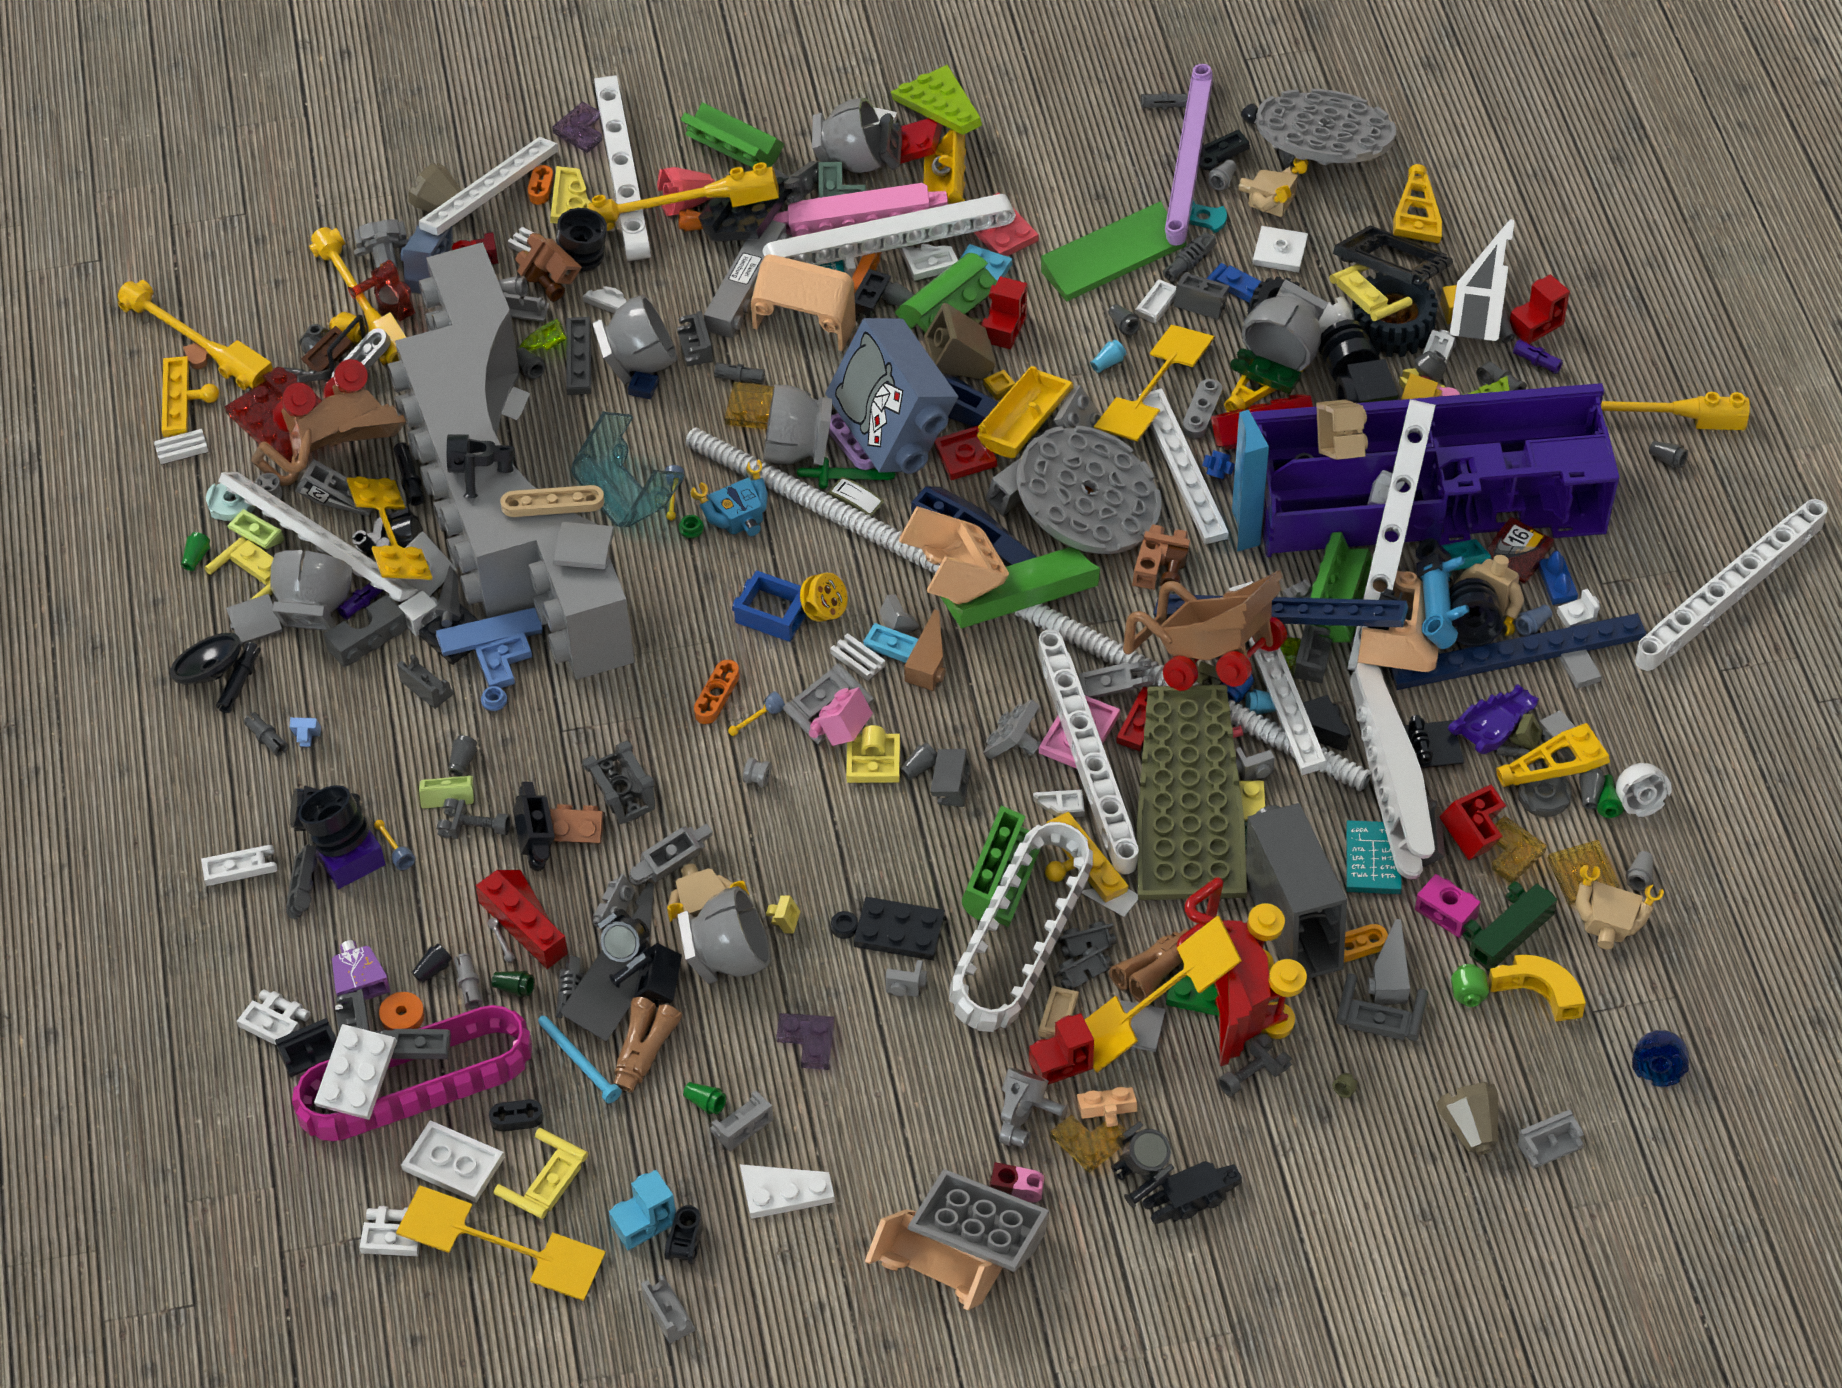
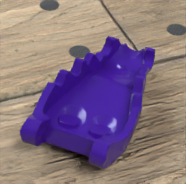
M1517 684L1510 693L1507 692L1504 695L1500 692L1496 696L1492 694L1487 701L1480 699L1476 705L1472 704L1459 719L1454 720L1448 726V730L1454 735L1462 734L1476 745L1475 750L1480 754L1492 752L1505 743L1514 728L1521 721L1523 714H1527L1538 705L1539 698L1532 696L1528 690L1523 689V687Z

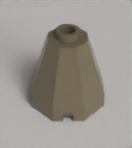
M431 163L417 176L416 181L418 185L416 188L414 186L410 188L408 202L415 208L432 212L462 190L446 167L440 163H437V165Z
M1487 1082L1467 1085L1456 1089L1457 1095L1451 1097L1450 1093L1442 1095L1436 1103L1439 1113L1468 1152H1476L1477 1155L1492 1152V1147L1498 1143V1092L1495 1084L1489 1086Z

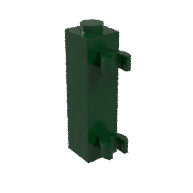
M1514 881L1507 887L1510 892L1505 897L1514 903L1484 930L1472 919L1464 925L1466 931L1462 935L1471 942L1469 956L1490 972V968H1495L1555 914L1558 899L1555 898L1551 891L1544 889L1536 883L1526 892L1518 882Z

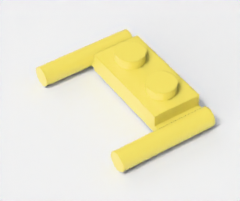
M1355 264L1329 276L1330 282L1332 284L1336 283L1344 293L1366 313L1370 314L1373 321L1403 310L1413 303L1410 297H1406L1388 305V298L1360 274L1370 268L1360 264Z
M240 537L204 567L205 571L211 575L231 559L232 562L266 585L251 599L269 594V596L273 594L270 588V574L274 557L250 540L246 541L244 537Z
M539 1128L535 1133V1138L558 1150L555 1151L524 1197L500 1184L495 1187L494 1195L540 1219H544L547 1212L552 1210L581 1169V1163L587 1159L588 1152Z

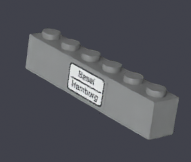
M772 220L759 239L745 241L704 313L707 332L732 338L736 330H740L745 314L751 310V300L760 264L764 258L763 248L770 242L789 238V235L786 234L785 223Z

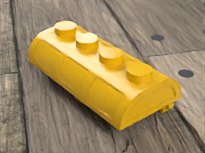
M952 129L938 142L936 154L924 157L923 183L927 185L928 192L946 191L948 205L965 201L963 198L965 187L964 172L966 169L964 165V156L966 154L965 134L962 135ZM939 156L941 157L938 162L943 165L938 170L940 171L946 166L951 168L949 173L942 177L936 176L932 171V163Z
M1030 366L978 426L980 431L977 434L978 439L988 450L1007 458H1015L1049 416L1053 414L1069 392H1071L1074 388L1073 382L1037 370L1035 366Z

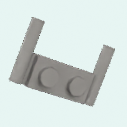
M837 663L830 671L796 696L791 702L786 703L783 710L809 735L810 721L819 715L824 706L832 702L835 698V693L839 690L859 687L868 705H871L875 699L840 663ZM822 734L812 739L820 745L826 737Z

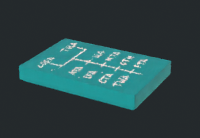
M1347 820L1346 892L1401 894V875L1395 867L1384 822Z

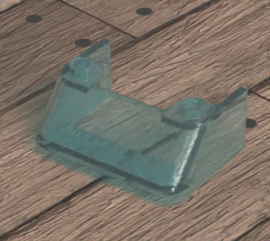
M603 411L575 457L571 471L573 477L581 486L595 485L603 490L605 502L601 509L616 526L630 527L665 508L685 475L682 472L654 470L645 486L642 487L623 465L628 457L629 448L622 436L632 421L633 416L631 414Z

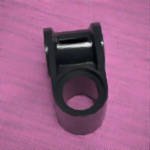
M685 1205L677 1210L671 1232L666 1241L664 1253L666 1260L677 1258L688 1260L689 1264L695 1263L703 1231L701 1215L696 1207ZM686 1221L695 1222L690 1226L683 1225V1223H685Z

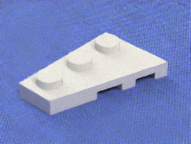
M740 1164L751 1219L835 1202L829 1172Z

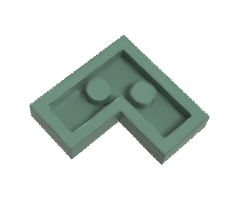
M818 162L819 198L866 191V185H842V162Z

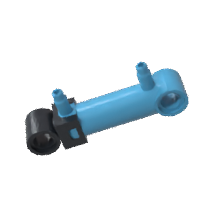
M1428 538L1422 541L1416 549V557L1420 560V562L1416 563L1417 577L1423 582L1426 618L1421 630L1439 649H1446L1456 641L1458 635L1457 629L1452 626V621L1469 612L1467 605L1451 610L1449 582L1453 581L1452 570L1464 564L1465 559L1462 556L1451 559L1450 553L1434 538Z

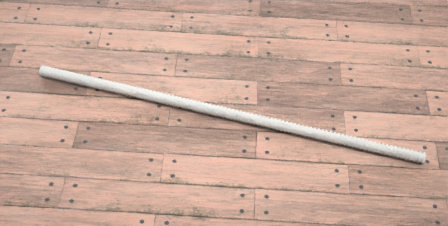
M697 427L693 428L686 437L685 443L688 448H692L701 455H705L707 458H711L713 461H717L733 471L736 470L738 474L753 480V476L747 473L746 466L749 462L750 468L753 471H757L756 457L738 450L737 447H733L729 443H725L723 440H719L717 437H713ZM760 460L762 470L759 474L761 478L763 477L765 486L768 489L780 493L781 496L787 497L789 500L793 499L795 503L806 506L809 510L812 509L813 512L818 513L820 516H825L826 519H831L834 523L838 522V525L844 526L854 533L857 532L859 536L870 539L871 542H876L879 546L883 545L885 549H889L893 553L896 552L898 556L909 559L912 563L916 562L918 566L922 565L924 569H929L932 573L937 572L941 563L939 565L932 564L926 559L922 549L900 543L901 531L898 532L895 528L891 529L890 525H885L882 521L878 522L876 518L865 515L864 512H859L856 508L852 509V506L840 502L837 498L833 499L831 495L820 492L819 489H814L813 486L807 485V483L801 482L791 475L788 476L786 472L782 473L780 469L769 466L768 463H763ZM1041 603L1013 612L1017 617L1022 616L1023 620H1028L1031 624L1035 623L1037 627L1042 626L1043 630L1052 629L1058 631L1064 641L1069 640V643L1072 645L1076 643V647H1082L1084 651H1089L1092 655L1096 654L1097 658L1103 657V660L1105 662L1110 661L1111 665L1151 661V669L1132 672L1133 676L1137 675L1138 678L1152 676L1154 677L1152 686H1169L1163 677L1164 665L1159 666V663L1156 661L1152 662L1151 658L1145 659V656L1143 654L1138 655L1137 651L1129 655L1125 654L1123 644H1118L1115 640L1111 641L1109 637L1104 638V635L1101 633L1097 634L1096 630L1090 631V627H1084L1082 623L1077 624L1076 620H1070L1068 616L1063 617L1062 613H1057L1054 609L1050 610L1049 606L1043 607ZM1196 682L1192 686L1200 685V683ZM1233 700L1228 701L1232 726L1235 725L1237 727L1241 725L1244 733L1249 732V735L1252 737L1256 736L1257 740L1263 739L1265 744L1270 743V746L1273 748L1277 746L1279 751L1284 750V753L1287 755L1291 753V756L1295 758L1282 725L1278 727L1276 722L1270 723V719H1263L1262 715L1257 716L1255 711L1249 712V708H1242L1241 704L1235 705ZM1321 748L1326 759L1327 768L1320 770V772H1327V775L1330 777L1334 776L1335 780L1341 779L1343 784L1349 783V787H1356V790L1359 792L1367 786L1371 777L1370 770L1366 769L1364 771L1363 767H1357L1355 762L1349 763L1347 758L1342 759L1341 755L1335 756L1333 751L1327 752V748Z

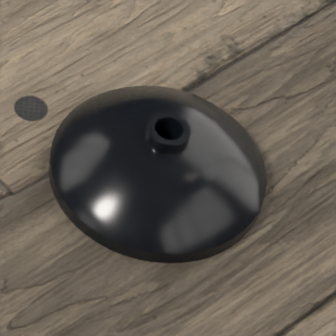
M229 632L207 637L189 647L173 662L170 668V675L176 683L184 685L215 681L222 677L237 659L242 642L237 634Z

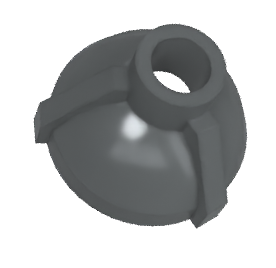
M319 324L310 325L299 340L304 354L312 349L330 330Z

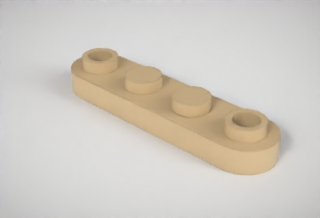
M595 485L509 491L500 500L502 512L509 517L592 512L602 508L605 502L603 490Z

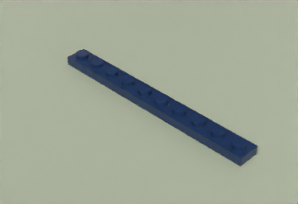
M1169 594L1167 619L1185 603L1177 594ZM1194 595L1197 600L1223 597L1216 595ZM1275 597L1272 600L1271 617L1277 618L1283 624L1403 627L1408 605L1407 601ZM1158 599L1153 612L1154 617L1157 616Z
M1636 613L1483 646L1438 654L1436 668L1429 672L1389 667V671L1396 690L1561 657V654L1580 650L1590 651L1639 641L1646 636V631L1639 614Z

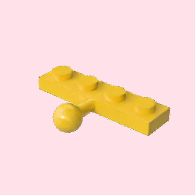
M188 356L163 358L162 434L163 437H172L188 432L189 400L202 399L204 402L213 403L219 398V389L214 384H205L201 389L189 390Z
M1069 812L1046 822V824L1049 822H1061L1071 825L1088 839V848L1093 851V866L1087 881L1105 903L1128 892V884ZM1063 848L1062 850L1070 859L1064 862L1052 861L1045 868V875L1052 882L1062 881L1066 876V872L1076 868L1074 867L1073 856Z

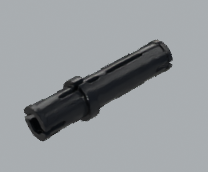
M401 442L393 448L402 476L401 485L406 491L408 503H411L412 506H418L424 501L420 488L421 480L416 475L409 445Z
M247 642L240 658L235 660L232 674L215 705L216 708H219V711L223 713H230L248 675H251L254 670V662L261 652V648L257 647V644Z

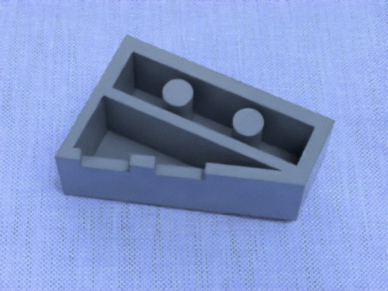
M418 225L413 236L409 237L407 245L401 250V261H404V281L407 292L421 294L419 280L430 277L426 257L449 252L453 242L452 226L436 236L421 230Z

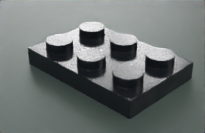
M865 897L854 937V947L934 961L945 919V910Z

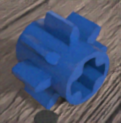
M1213 450L1212 456L1205 455L1202 466L1208 468L1206 474L1224 479L1226 473L1232 475L1235 463L1229 462L1231 455Z

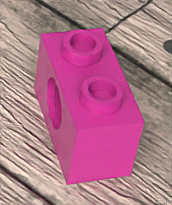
M1435 874L1417 894L1415 911L1460 938L1463 932L1466 931L1464 925L1471 919L1474 921L1477 919L1481 901L1477 900L1473 894L1466 893L1456 887L1450 880Z

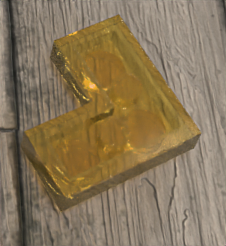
M1504 815L1495 826L1503 836L1496 844L1505 851L1492 862L1491 869L1510 883H1513L1546 852L1547 845Z
M1071 1114L1051 1130V1138L1090 1173L1120 1149L1116 1138L1125 1132L1126 1129L1120 1123H1118V1126L1107 1127L1104 1121L1095 1130L1090 1132Z

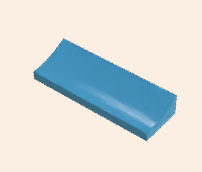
M1249 410L1239 412L1232 502V513L1238 528L1237 552L1259 546L1261 543L1269 446Z

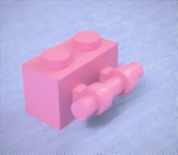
M859 687L851 690L844 688L835 693V698L832 702L824 706L819 712V718H815L811 723L810 737L817 738L819 735L826 734L832 746L855 740L873 714Z

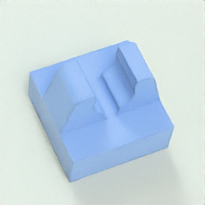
M290 717L289 728L294 736H297V743H300L299 746L311 747L312 736H320L321 725L316 718Z

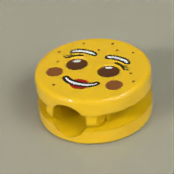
M827 572L812 575L803 582L800 590V602L804 612L810 619L823 622L842 616L847 607L848 595L843 581L837 575Z

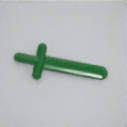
M824 457L823 465H819V468H799L797 470L799 477L819 478L818 485L821 489L828 487V479L845 477L847 479L891 480L896 475L895 472H878L875 468L868 470L859 468H830L827 457Z

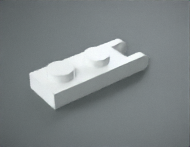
M265 845L202 858L206 886L276 872L277 864L275 862L265 863V856L275 853L274 846Z

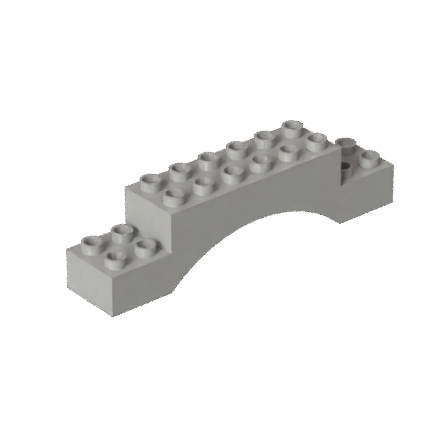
M483 242L426 257L430 277L419 280V286L426 308H436V311L425 313L429 331L396 340L399 361L389 363L387 366L395 392L405 390L406 393L394 397L398 416L404 415L407 421L405 424L408 427L416 426V429L407 431L413 457L415 460L420 459L421 463L429 461L428 465L420 467L428 496L433 494L435 499H443L433 503L441 532L447 531L448 536L456 534V537L446 539L452 563L455 568L460 567L462 573L470 572L460 576L468 605L481 602L487 618L535 607L541 625L548 624L550 631L554 632L548 634V641L555 663L569 661L576 680L635 663L627 601L610 557L605 569L553 565L556 543L562 522L595 525L596 523L575 513L522 517L506 516L502 512L500 503L501 497L505 493L516 490L537 489L514 465V470L510 473L497 472V462H493L489 466L475 467L476 494H478L476 498L463 497L465 494V473H448L446 455L448 434H469L470 439L492 441L495 445H500L497 432L501 414L509 393L520 376L510 309ZM478 452V453H473V454H475V455H480V454H482V453H484V452Z

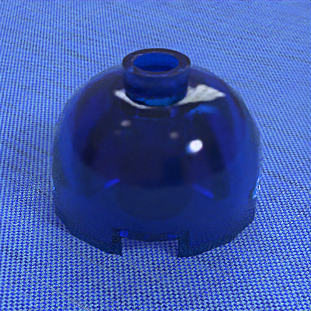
M1654 1030L1638 1040L1632 1055V1068L1637 1077L1640 1078L1642 1076L1647 1080H1652L1653 1086L1668 1087L1680 1082V1078L1689 1070V1051L1685 1042L1675 1033L1667 1030Z

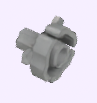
M387 219L370 222L359 226V229L353 231L358 248L354 250L356 256L360 257L373 252L378 272H389L398 267L394 248H403L408 243L403 221L398 222V219Z

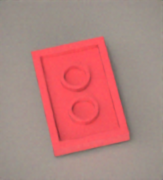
M1015 209L1016 217L1010 224L974 232L990 251L1004 256H1009L1037 242L1039 234Z

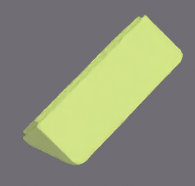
M242 509L227 526L230 530L264 549H269L285 540L282 530L245 509Z
M473 776L421 780L419 786L421 807L423 809L443 807L444 801L447 798H454L458 801L460 799L465 800L466 805L473 804Z

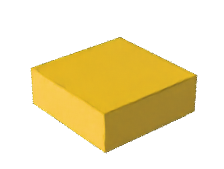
M1004 369L983 379V385L996 400L1004 397L1015 384Z

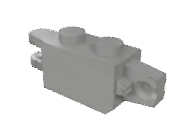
M707 823L695 831L692 826L689 828L687 826L681 827L642 852L640 862L629 872L630 883L634 886H639L650 879H653L655 883L698 856L700 850L705 847L703 842L713 835V831Z

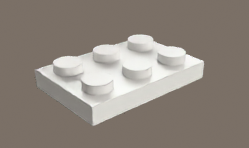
M342 1024L314 1104L317 1107L370 1120L397 1043L396 1038Z
M430 1120L401 1164L403 1171L473 1202H477L505 1157L503 1151Z

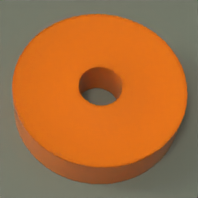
M397 992L388 996L382 1002L379 1009L380 1020L385 1030L418 1029L425 1017L421 1000L409 992ZM400 1012H406L403 1015H398Z

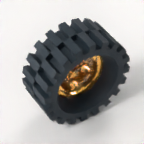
M1381 272L1376 273L1375 279L1371 276L1366 277V280L1388 298V305L1406 297H1410L1413 302L1411 306L1373 321L1370 314L1366 313L1357 303L1352 301L1355 320L1362 323L1378 355L1383 351L1386 352V357H1392L1393 353H1398L1399 357H1405L1406 351H1409L1412 355L1417 353L1418 346L1421 349L1425 348L1432 330H1435L1438 306L1435 291L1433 289L1429 290L1430 284L1426 281L1421 285L1410 284L1389 275L1384 276Z

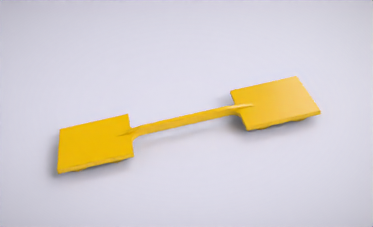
M1171 324L1150 352V356L1164 359L1166 362L1136 401L1116 397L1094 425V429L1138 441L1160 412L1158 408L1144 405L1142 403L1171 364L1179 363L1194 367L1215 339V336Z
M347 477L346 481L356 507L379 510L391 546H372V552L382 578L432 580V575L422 549L399 546L385 513V509H405L396 481L388 478Z
M1216 916L1177 947L1184 963L1183 970L1128 1013L1124 1012L1118 997L1114 996L1085 1019L1094 1038L1093 1068L1096 1073L1138 1042L1131 1027L1132 1018L1182 978L1190 976L1197 992L1201 993L1241 962L1239 954L1220 916Z
M419 1185L396 1231L397 1235L450 1253L460 1234H470L534 1257L537 1260V1266L530 1279L531 1283L582 1301L585 1300L606 1251L552 1232L545 1249L537 1252L467 1227L465 1220L472 1208L471 1203Z

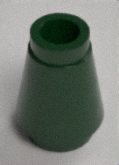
M496 971L492 976L493 988H498L520 998L530 996L534 990L535 979L528 971Z

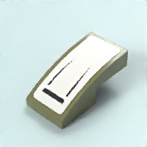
M841 477L827 493L833 499L837 498L840 502L852 506V509L856 508L859 512L862 511L865 515H870L871 517L884 503V500L875 493L845 477Z

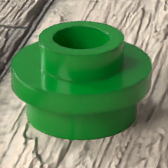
M687 515L679 523V532L685 538H696L704 531V524L696 515Z

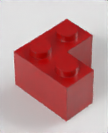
M1551 274L1543 279L1536 280L1531 287L1530 301L1522 306H1517L1510 314L1513 332L1527 344L1535 342L1564 325L1570 291Z
M1000 276L996 285L991 286L989 299H992V303L989 309V316L984 318L981 326L986 328L991 345L1011 350L1027 317V283Z
M1492 784L1455 800L1439 817L1467 859L1471 860L1488 852L1503 837L1492 820L1506 807V804Z
M1081 1013L1061 1018L1055 1022V1037L1047 1040H1038L1029 1046V1062L1036 1075L1049 1081L1048 1085L1093 1069L1094 1038Z

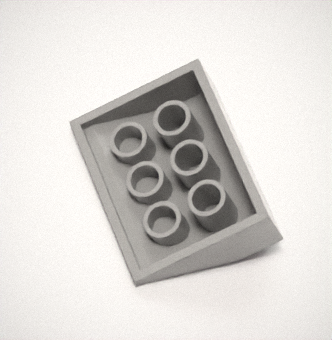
M943 1169L909 1223L908 1230L1015 1272L1035 1252L1044 1237L1049 1210Z

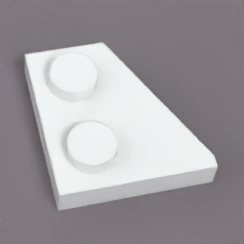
M922 244L921 248L907 246L900 248L914 281L940 275L958 261L951 246Z

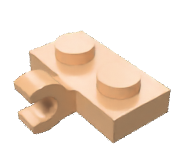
M1117 1087L1113 1090L1088 1091L1077 1094V1104L1081 1118L1104 1116L1107 1127L1118 1126L1116 1114L1137 1112V1101L1132 1087Z

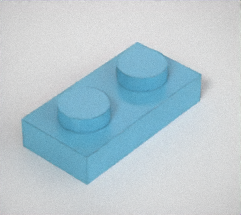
M874 623L864 639L863 645L874 652L906 663L918 639Z

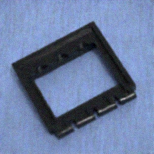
M1371 225L1336 244L1333 254L1339 256L1340 260L1344 262H1355L1404 282L1421 285L1453 264V259L1445 253L1403 237L1395 236L1390 232ZM1383 245H1387L1426 261L1410 270L1369 253Z

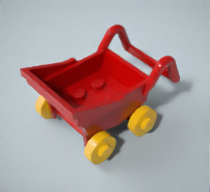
M1214 878L1186 900L1185 913L1190 920L1198 924L1178 939L1177 947L1216 917L1223 888V880L1221 878ZM1209 897L1206 914L1198 912L1196 905ZM1264 903L1255 906L1250 911L1246 923L1222 920L1241 962L1214 982L1219 995L1216 997L1215 1003L1219 1011L1220 1067L1228 1065L1231 1058L1239 1057L1243 1051L1244 1043L1262 1032L1263 1034L1267 1033L1272 1039H1282L1292 1032L1295 1024V1014L1285 1004L1286 997L1296 996L1303 991L1307 974L1304 967L1292 959H1283L1274 964L1271 954L1263 949L1265 941H1272L1281 935L1285 924V917L1282 911L1272 904ZM1276 998H1279V999H1278V1002H1270V1003H1269V1001H1271V1000H1273V999H1276Z

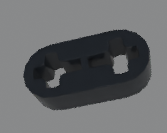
M532 1099L498 1103L489 1111L491 1126L501 1132L537 1127L542 1123L544 1117L541 1104ZM529 1110H533V1117H527ZM500 1114H505V1120L499 1121Z

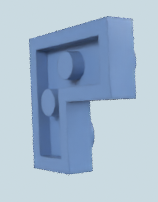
M524 632L475 647V652L488 687L497 686L503 688L515 684L509 664L532 658V652Z

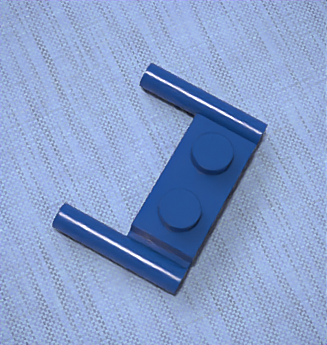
M1220 263L1206 278L1229 285V293L1249 303L1255 288L1262 282L1231 265L1227 268L1223 263Z

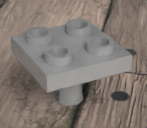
M1073 386L1074 388L1069 392L1057 415L1053 417L1052 427L1062 426L1065 429L1075 428L1078 425L1094 428V425L1102 415L1082 386Z
M1031 699L1023 705L1021 703L1018 704L1010 713L1006 711L997 722L999 724L997 730L993 731L987 738L986 743L988 745L983 754L991 760L1015 745H1019L1030 756L1034 754L1039 748L1040 742L1025 730L1040 705Z

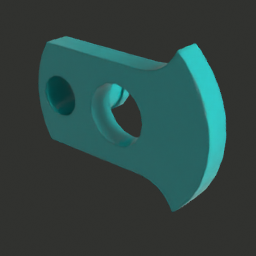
M1193 201L1190 225L1208 228L1213 234L1219 232L1225 226L1227 212L1224 206L1213 208L1195 204ZM1204 213L1210 217L1208 219H1200L1197 215Z

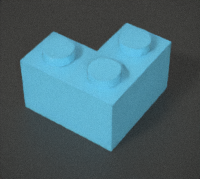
M657 1170L649 1174L640 1175L631 1183L633 1198L617 1203L608 1211L610 1224L627 1251L673 1225L676 1214L674 1196Z

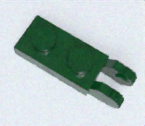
M1244 348L1239 349L1237 352L1238 359L1234 358L1230 362V367L1233 371L1287 394H1291L1301 379L1302 372L1259 355L1256 356L1253 351Z

